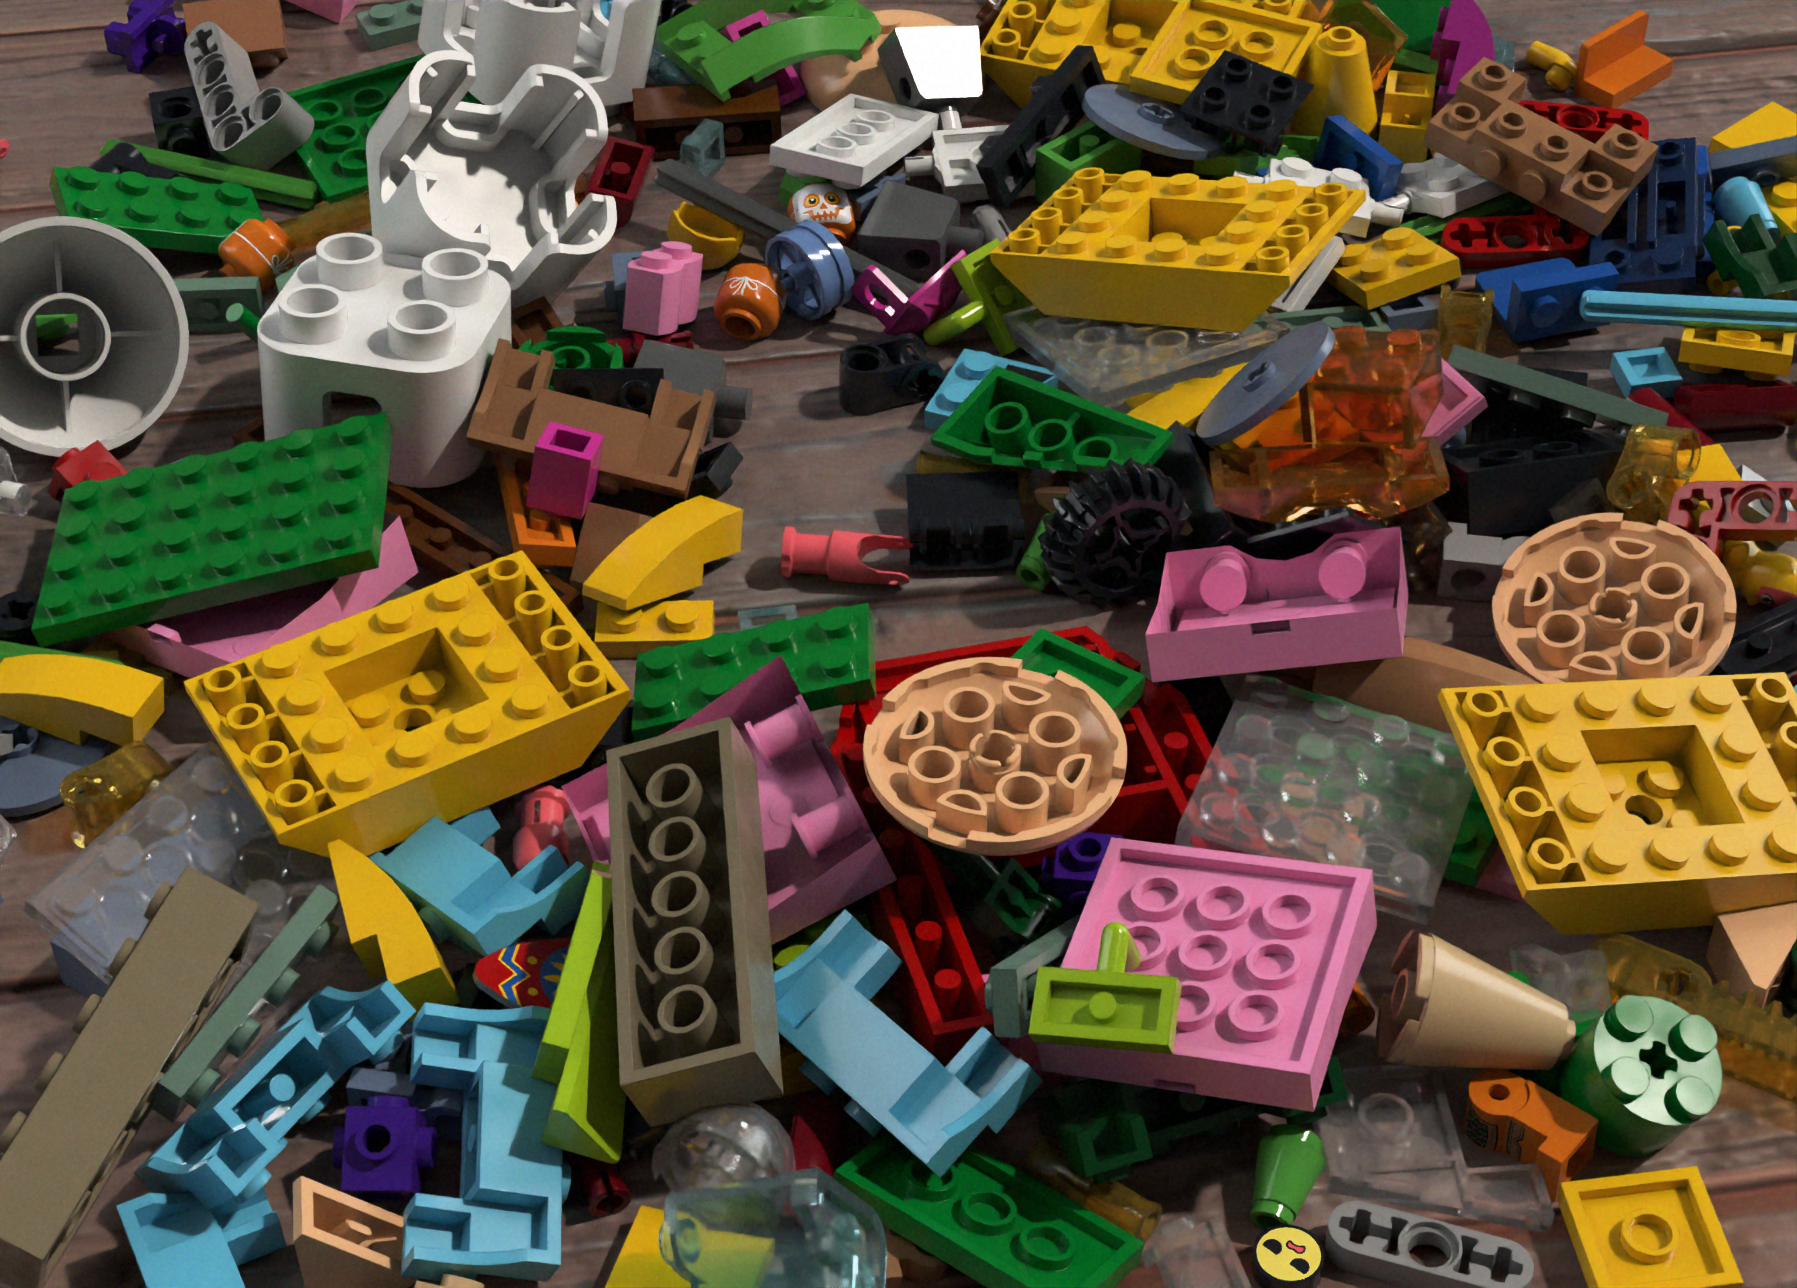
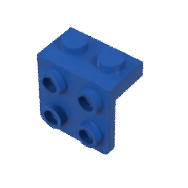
M1342 115L1326 117L1313 161H1307L1312 167L1332 171L1335 168H1346L1359 173L1362 178L1369 180V196L1375 202L1393 197L1404 162ZM1268 167L1257 169L1256 174L1264 178Z
M1555 258L1480 272L1476 275L1475 288L1512 342L1516 343L1610 325L1608 322L1585 321L1580 316V300L1582 293L1587 290L1616 292L1619 272L1611 262L1576 268L1569 259Z

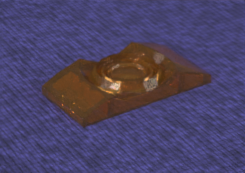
M1437 436L1209 451L1214 506L1239 516L1273 524L1283 521H1294L1305 514L1319 515L1321 511L1335 507L1351 508L1354 511L1357 510L1382 520L1421 506L1450 491V477Z

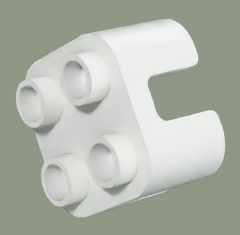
M423 0L418 45L426 55L441 50H455L472 54L475 61L476 81L468 91L484 105L501 103L530 66L546 64L570 70L587 81L599 95L606 115L610 117L621 111L622 103L633 101L632 89L645 88L661 0H613L609 21L601 13L600 0Z
M455 50L432 52L417 62L371 127L367 136L366 159L372 237L380 241L383 252L425 258L434 251L447 248H464L476 251L487 259L488 269L500 274L509 283L511 288V307L518 308L542 296H545L549 304L558 299L602 250L615 232L617 210L616 201L613 196L589 193L576 208L574 194L578 176L607 142L608 122L604 105L596 91L582 77L565 68L546 64L530 66L499 104L482 105L461 102L462 98L476 81L474 56L468 52Z
M339 233L322 239L316 246V255L305 260L297 268L260 319L257 326L265 441L287 436L298 429L308 428L313 430L332 425L331 391L369 396L379 402L382 413L386 412L393 428L388 474L389 481L408 487L432 488L450 485L469 477L477 470L485 454V449L470 446L466 438L472 414L483 391L498 339L508 340L511 344V288L509 283L503 276L488 269V261L482 254L469 249H441L422 258L383 252L380 241L372 236L361 233Z

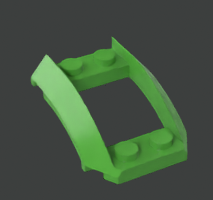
M703 0L657 26L655 43L660 52L724 102L731 98L728 89L745 79L750 78L753 82L757 83L778 70L801 61L839 54L845 55L855 63L862 59L860 49L865 42L870 40L874 43L882 29L875 14L856 0ZM762 9L765 14L784 12L793 17V19L783 20L757 29L733 43L717 31Z

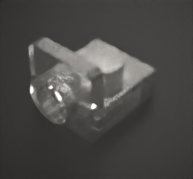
M1535 943L1509 948L1512 971L1525 974L1529 979V986L1565 1004L1569 1020L1579 1023L1597 1019L1612 1006L1603 952L1589 949L1559 955Z
M1193 1214L1159 1227L1153 1231L1157 1242L1144 1251L1141 1256L1145 1268L1157 1264L1167 1288H1252L1220 1216L1197 1225Z

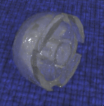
M727 1102L702 1106L679 1116L654 1148L652 1172L655 1181L662 1172L665 1182L671 1189L665 1199L676 1213L748 1231L755 1230L756 1233L764 1234L778 1218L780 1203L792 1182L796 1170L795 1150L791 1137L775 1117L761 1106L751 1102L746 1104Z

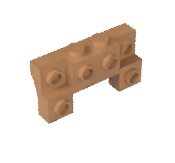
M1483 57L1458 81L1455 96L1428 122L1423 145L1585 231L1598 236L1609 225L1631 191L1651 171L1659 146L1617 124H1614L1595 144L1519 105L1518 103L1521 101L1527 78L1509 70L1500 63Z
M498 339L490 370L481 396L473 411L466 435L470 446L524 459L526 465L532 466L535 446L549 421L605 435L595 491L606 494H618L619 488L634 492L635 487L687 500L698 456L703 451L716 403L714 391L704 389L701 396L673 389L672 381L660 379L649 419L648 414L548 390L556 362L553 352L542 349L541 354L536 355L512 349L510 341Z

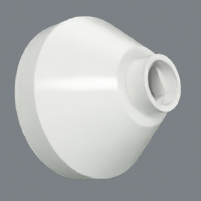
M67 216L44 217L25 221L1 231L0 438L24 450L55 457H61L65 452L74 447L82 451L96 440H99L109 451L136 438L147 430L169 406L177 393L187 364L189 351L187 315L182 298L170 274L162 263L136 239L119 229L91 219ZM76 314L79 353L77 355L38 356L35 315Z

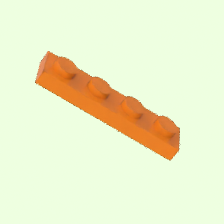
M493 452L514 553L522 550L536 568L548 569L554 566L573 567L577 547L570 518H556L546 514L541 509L526 506L532 466L526 465L524 459Z

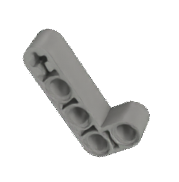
M211 21L199 24L190 32L185 41L184 52L209 139L215 151L233 165L267 171L309 139L315 126L312 115L277 86L268 87L259 92L249 55L242 46Z

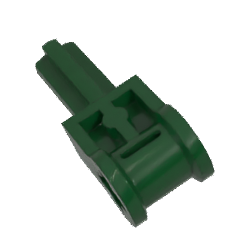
M917 835L971 893L960 911L988 939L991 951L1000 961L1005 960L1068 921L1064 913L1065 904L1053 892L1041 887L1013 856L993 864L985 855L952 850ZM1045 912H1048V918L1044 916ZM1009 939L1013 941L1012 945L1009 944Z

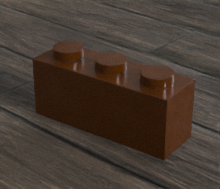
M766 79L760 80L757 83L742 81L728 89L731 98L724 102L701 84L632 89L636 143L655 148L653 161L770 153V145L782 138L777 80Z

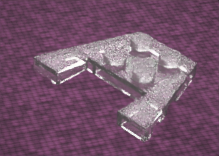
M1376 1040L1332 1055L1338 1057L1348 1099L1327 1105L1328 1115L1312 1122L1314 1133L1323 1142L1322 1155L1326 1161L1323 1171L1329 1193L1536 1232L1551 1231L1555 1214L1540 1165L1531 1163L1468 1168L1466 1166L1439 1071L1458 1069L1460 1067L1394 1065L1393 1063L1383 1061L1384 1057L1378 1056Z

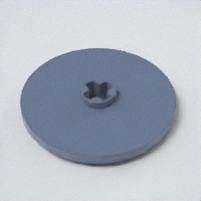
M1117 84L1096 85L1090 87L1085 92L1082 101L1084 113L1097 126L1129 144L1157 154L1187 160H1208L1218 157L1226 141L1218 140V136L1215 137L1200 130L1195 131L1191 129V123L1184 120L1185 113L1180 111L1181 104L1131 92L1130 86Z
M1322 321L1306 324L1283 336L1253 358L1226 383L1206 407L1196 428L1199 438L1208 446L1226 443L1249 431L1278 410L1306 384L1323 364L1335 342L1333 330L1327 323Z
M0 715V733L13 734V752L0 756V817H15L40 812L78 794L102 771L110 756L112 742L90 734L82 745L79 746Z

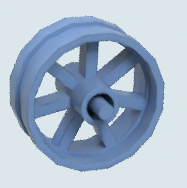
M804 220L788 231L786 230L768 240L764 251L765 264L773 268L782 278L780 283L783 290L788 289L786 307L793 314L803 320L814 321L851 300L853 295L851 287L854 284L851 264L842 245L829 229L817 221Z

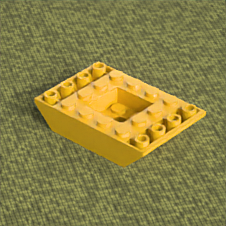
M1007 0L980 46L981 68L1022 110L1033 98L1029 87L1037 77L1052 75L1077 45L1093 46L1107 84L1130 86L1131 73L1180 0ZM1227 0L1300 18L1306 5V0Z
M1084 168L1076 171L1064 185L1056 190L1050 198L1037 210L1033 211L1023 223L1010 232L990 252L991 263L1044 315L1243 332L1293 284L1365 202L1366 190L1347 189L1346 185L1342 183H1325L1317 187L1297 186L1295 181L1287 179L1275 180L1264 184L1248 183L1246 178L1239 176L1226 177L1217 181L1201 180L1199 176L1191 173L1177 174L1172 177L1151 176L1150 172L1143 170L1130 171L1125 174L1104 173V170L1101 168Z
M522 550L497 558L482 566L451 578L443 579L433 585L397 599L389 600L379 606L330 623L312 632L281 644L273 645L268 649L183 681L186 692L279 843L329 858L327 843L340 839L365 856H369L405 841L434 816L448 823L581 767L631 700L629 687ZM413 726H422L409 732L405 731V729Z
M1785 672L1440 689L1437 698L1521 896L1563 936L1714 925L1717 914L1797 901V694ZM1628 811L1642 813L1651 821L1652 825H1647L1640 817L1629 814Z

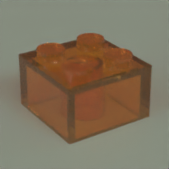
M1343 326L1338 329H1332L1335 333V342L1329 355L1315 374L1298 391L1303 442L1414 450L1444 395L1440 335L1421 334L1414 329H1398L1392 332L1366 331L1360 326Z

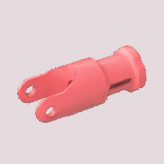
M786 526L781 549V576L791 578L793 573L828 575L829 580L835 582L905 585L910 580L906 574L872 569L862 563V558L867 553L882 548L910 549L913 547V543H910L909 538L902 536L834 530L831 535L797 533L795 527Z
M538 784L522 791L516 797L515 815L520 821V830L513 838L512 864L515 873L520 871L550 844L558 848L569 867V837L564 831V820L570 814V805L563 790L556 789L548 784ZM537 802H540V813L535 809Z

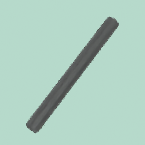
M673 159L661 162L657 168L655 182L659 187L766 241L799 224ZM842 245L851 264L854 283L869 265H875L908 299L919 289L915 281ZM869 284L872 295L888 302V298L882 289L874 284Z

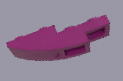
M1452 0L1450 7H1441L1437 31L1434 32L1430 52V60L1438 61L1436 80L1443 81L1438 91L1435 114L1455 96L1458 81L1483 57L1495 61L1494 40L1491 29L1484 14L1474 0Z

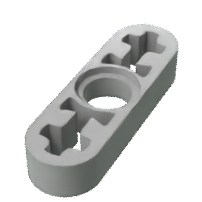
M1361 1200L1344 1202L1337 1206L1329 1216L1325 1241L1326 1253L1338 1268L1346 1272L1404 1288L1531 1287L1534 1273L1533 1260L1524 1247L1512 1240ZM1354 1230L1368 1233L1363 1244L1349 1241L1354 1234ZM1390 1238L1398 1239L1396 1255L1387 1253ZM1418 1245H1432L1441 1249L1446 1254L1448 1261L1439 1267H1425L1415 1262L1411 1258L1409 1251ZM1462 1257L1470 1259L1467 1274L1459 1273ZM1494 1268L1508 1271L1505 1282H1497L1490 1279Z

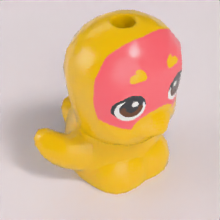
M1754 541L1725 542L1723 565L1731 578L1733 587L1741 590L1749 606L1762 603L1775 608L1797 598L1796 558L1786 554L1763 552Z

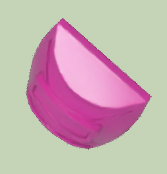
M962 249L909 299L875 265H869L852 285L851 291L885 326L883 330L885 334H914L936 322L956 303L959 293H961L963 288L950 265L967 256V254ZM869 284H874L883 290L888 298L889 305L879 303L872 296Z

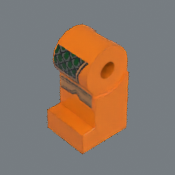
M1490 1069L1480 1072L1472 1078L1468 1086L1464 1117L1465 1133L1476 1146L1488 1151H1502L1533 1170L1531 1188L1556 1202L1560 1183L1574 1181L1592 1160L1599 1119L1532 1081H1527L1509 1071ZM1493 1097H1498L1503 1100L1494 1099Z

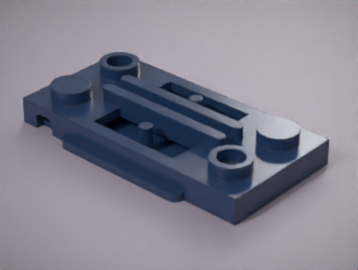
M1696 137L1650 141L1659 146L1651 171L1631 191L1609 225L1598 236L1590 233L1589 242L1584 251V266L1611 262L1619 272L1616 292L1654 294L1697 292V260H1701L1705 256V245L1702 241L1705 236V180L1698 177Z

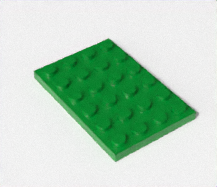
M386 412L367 417L363 415L352 416L338 424L313 430L308 428L298 429L284 437L259 443L254 441L244 442L230 450L205 456L195 454L176 463L151 469L141 467L128 472L126 475L101 481L87 480L78 483L72 488L65 489L31 628L40 647L379 568L393 428Z

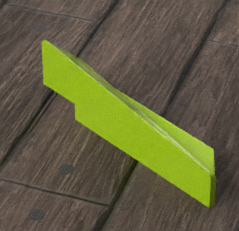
M594 859L531 1077L557 1084L541 1143L614 1164L621 1159L626 1093L620 1087L612 878L611 864Z

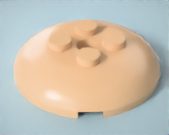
M901 9L871 11L879 21L882 32L874 43L867 40L860 49L862 59L854 63L845 55L838 54L816 57L801 62L800 78L807 92L806 96L821 111L829 108L850 93L898 104L878 55L877 49L894 28L957 25L941 17L919 11ZM981 68L983 91L987 81V73Z
M1610 512L1578 516L1558 522L1539 531L1520 545L1502 567V576L1497 585L1495 595L1492 597L1493 627L1498 643L1509 662L1518 672L1540 684L1708 676L1724 657L1734 634L1737 602L1731 578L1724 565L1709 547L1695 536L1673 524L1658 520L1657 526L1623 520L1624 513Z
M1005 657L960 659L942 663L914 674L893 688L882 699V709L872 724H867L863 742L864 769L867 780L883 808L896 821L914 834L937 845L969 854L985 856L1027 854L1059 845L1078 836L1095 824L1110 808L1120 792L1126 773L1127 743L1122 725L1112 708L1096 691L1063 671L1058 670L1054 678L1042 673L1022 669V659Z

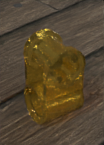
M1441 285L1438 304V328H1436V331H1439L1437 354L1446 362L1449 359L1454 344L1486 354L1493 314L1494 289H1486L1484 293L1451 291L1450 285Z
M1637 423L1631 428L1627 435L1622 455L1606 488L1609 501L1616 509L1625 511L1624 518L1626 521L1641 522L1657 526L1658 520L1668 521L1673 495L1680 487L1689 483L1690 478L1698 468L1701 456V441L1698 433L1694 429Z
M144 741L127 743L103 759L85 768L73 771L61 782L59 787L60 798L63 804L70 808L72 820L69 823L70 838L75 845L88 850L104 849L114 845L127 834L174 811L184 799L187 791V782L184 776L151 745ZM83 788L84 793L79 795V789ZM103 822H107L106 829H103Z

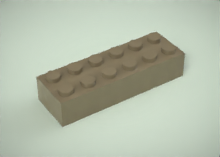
M730 716L606 750L620 1087L650 1127L784 1094L757 762Z
M189 866L185 867L174 886L165 881L159 886L145 911L144 918L149 921L139 941L128 937L110 966L108 973L113 975V978L107 987L104 997L102 998L93 993L77 1016L72 1031L76 1032L77 1035L67 1056L57 1051L53 1054L36 1083L35 1090L39 1091L40 1094L34 1103L31 1113L28 1116L18 1111L0 1138V1152H2L0 1156L1 1282L13 1288H43L150 1113L158 1082L198 1034L244 958L260 903Z

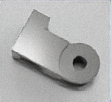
M1444 521L1437 555L1436 598L1492 602V597L1495 595L1497 585L1502 576V567L1513 552L1530 537L1514 536L1503 540L1499 537L1467 534V524Z

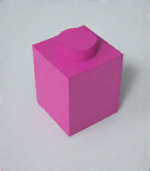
M549 421L535 446L526 506L541 509L546 514L556 518L572 517L581 520L586 512L587 503L591 502L595 494L605 435Z

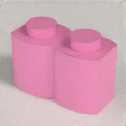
M666 241L661 243V248L642 252L641 258L630 261L627 268L622 328L661 336L675 332L679 324L694 321L698 313L703 255L692 252V246L687 243Z

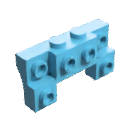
M488 806L448 823L434 816L405 841L367 856L395 882L412 903L434 941L442 944L448 939L470 955L476 950L484 957L502 948L513 946L518 942L522 934L534 924L553 936L565 925L574 921L578 917L590 875L585 865L579 861L569 868L558 848L550 844L511 877L502 861L481 847L484 841L501 828Z
M844 909L807 950L792 962L774 971L778 1032L807 1058L798 1069L817 1087L829 1096L838 1086L851 1098L843 1110L869 1134L875 1137L882 1128L886 1129L941 1178L986 1126L997 1134L1043 1080L1024 1060L1016 1058L1003 1047L983 1026L949 1064L944 1067L931 1053L870 1001L903 964V961L882 940H877L864 929L854 916Z
M389 980L363 992H348L330 986L317 991L133 1173L152 1193L172 1194L185 1191L191 1192L207 1210L232 1198L239 1205L244 1203L270 1179L271 1174L265 1167L288 1144V1141L283 1137L297 1121L301 1125L308 1122L329 1103L332 1096L327 1090L350 1067L367 1058L373 1065H376L392 1053L405 1038L398 1029L416 1010Z
M424 1002L413 1020L410 1083L463 1090L460 1198L415 1193L404 1209L401 1277L441 1281L443 1274H450L474 1280L478 1274L548 1282L561 1266L562 1204L565 1202L570 1189L571 1166L569 1162L562 1161V1149L541 1143L557 1084L531 1077L551 1008L526 1006L514 1009L481 1010Z
M264 1186L240 1205L232 1198L209 1210L191 1192L172 1194L148 1193L116 1206L125 1235L145 1285L143 1288H245L237 1266L286 1247L280 1220L276 1211L273 1212Z

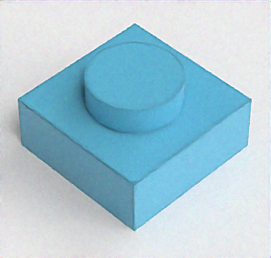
M1664 346L1615 352L1612 355L1610 371L1625 398L1642 388H1652L1663 398L1674 397V389L1682 386L1683 378Z

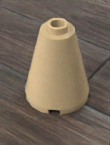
M1410 930L1402 940L1389 970V973L1399 976L1396 980L1392 996L1382 994L1376 1028V1051L1378 1056L1384 1057L1383 1061L1400 1066L1550 1070L1558 1059L1566 1060L1575 1041L1576 1024L1573 1020L1568 1019V1011L1565 1004L1432 933Z

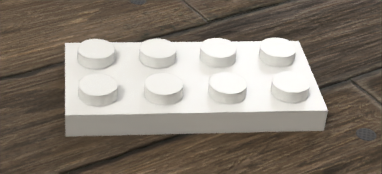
M850 93L771 144L769 165L785 168L786 173L794 177L810 178L818 176L831 179L832 184L839 188L857 189L930 138L932 131L937 130L939 114Z

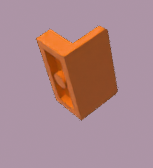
M1638 10L1581 44L1574 93L1603 108L1616 109L1671 76L1674 60L1644 45L1649 18L1648 13Z

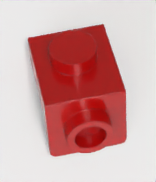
M96 440L82 451H79L76 447L68 450L53 464L52 471L54 474L47 492L54 500H57L64 495L65 489L72 488L80 482L110 479L126 475L128 471L99 440Z

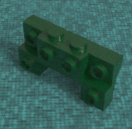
M1759 213L1750 215L1741 229L1731 231L1728 230L1724 220L1713 222L1702 241L1723 282L1736 280L1744 298L1797 301V233L1784 235L1776 247Z
M1331 1055L1314 1112L1089 1078L1034 1094L1032 1099L1041 1135L1061 1143L1067 1169L1085 1177L1091 1176L1093 1183L1098 1184L1120 1180L1134 1173L1133 1163L1153 1158V1155L1176 1148L1177 1139L1200 1133L1201 1137H1215L1231 1133L1241 1127L1240 1120L1264 1113L1286 1118L1287 1125L1310 1123L1328 1115L1327 1105L1347 1100L1348 1096L1338 1057Z

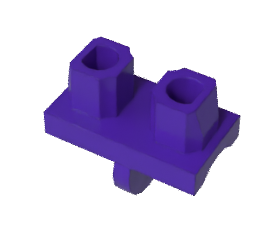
M134 0L128 8L127 24L113 21L104 29L107 51L110 54L124 56L128 72L140 74L162 52L178 55L184 51L187 38L184 19L176 18L173 11L175 0Z

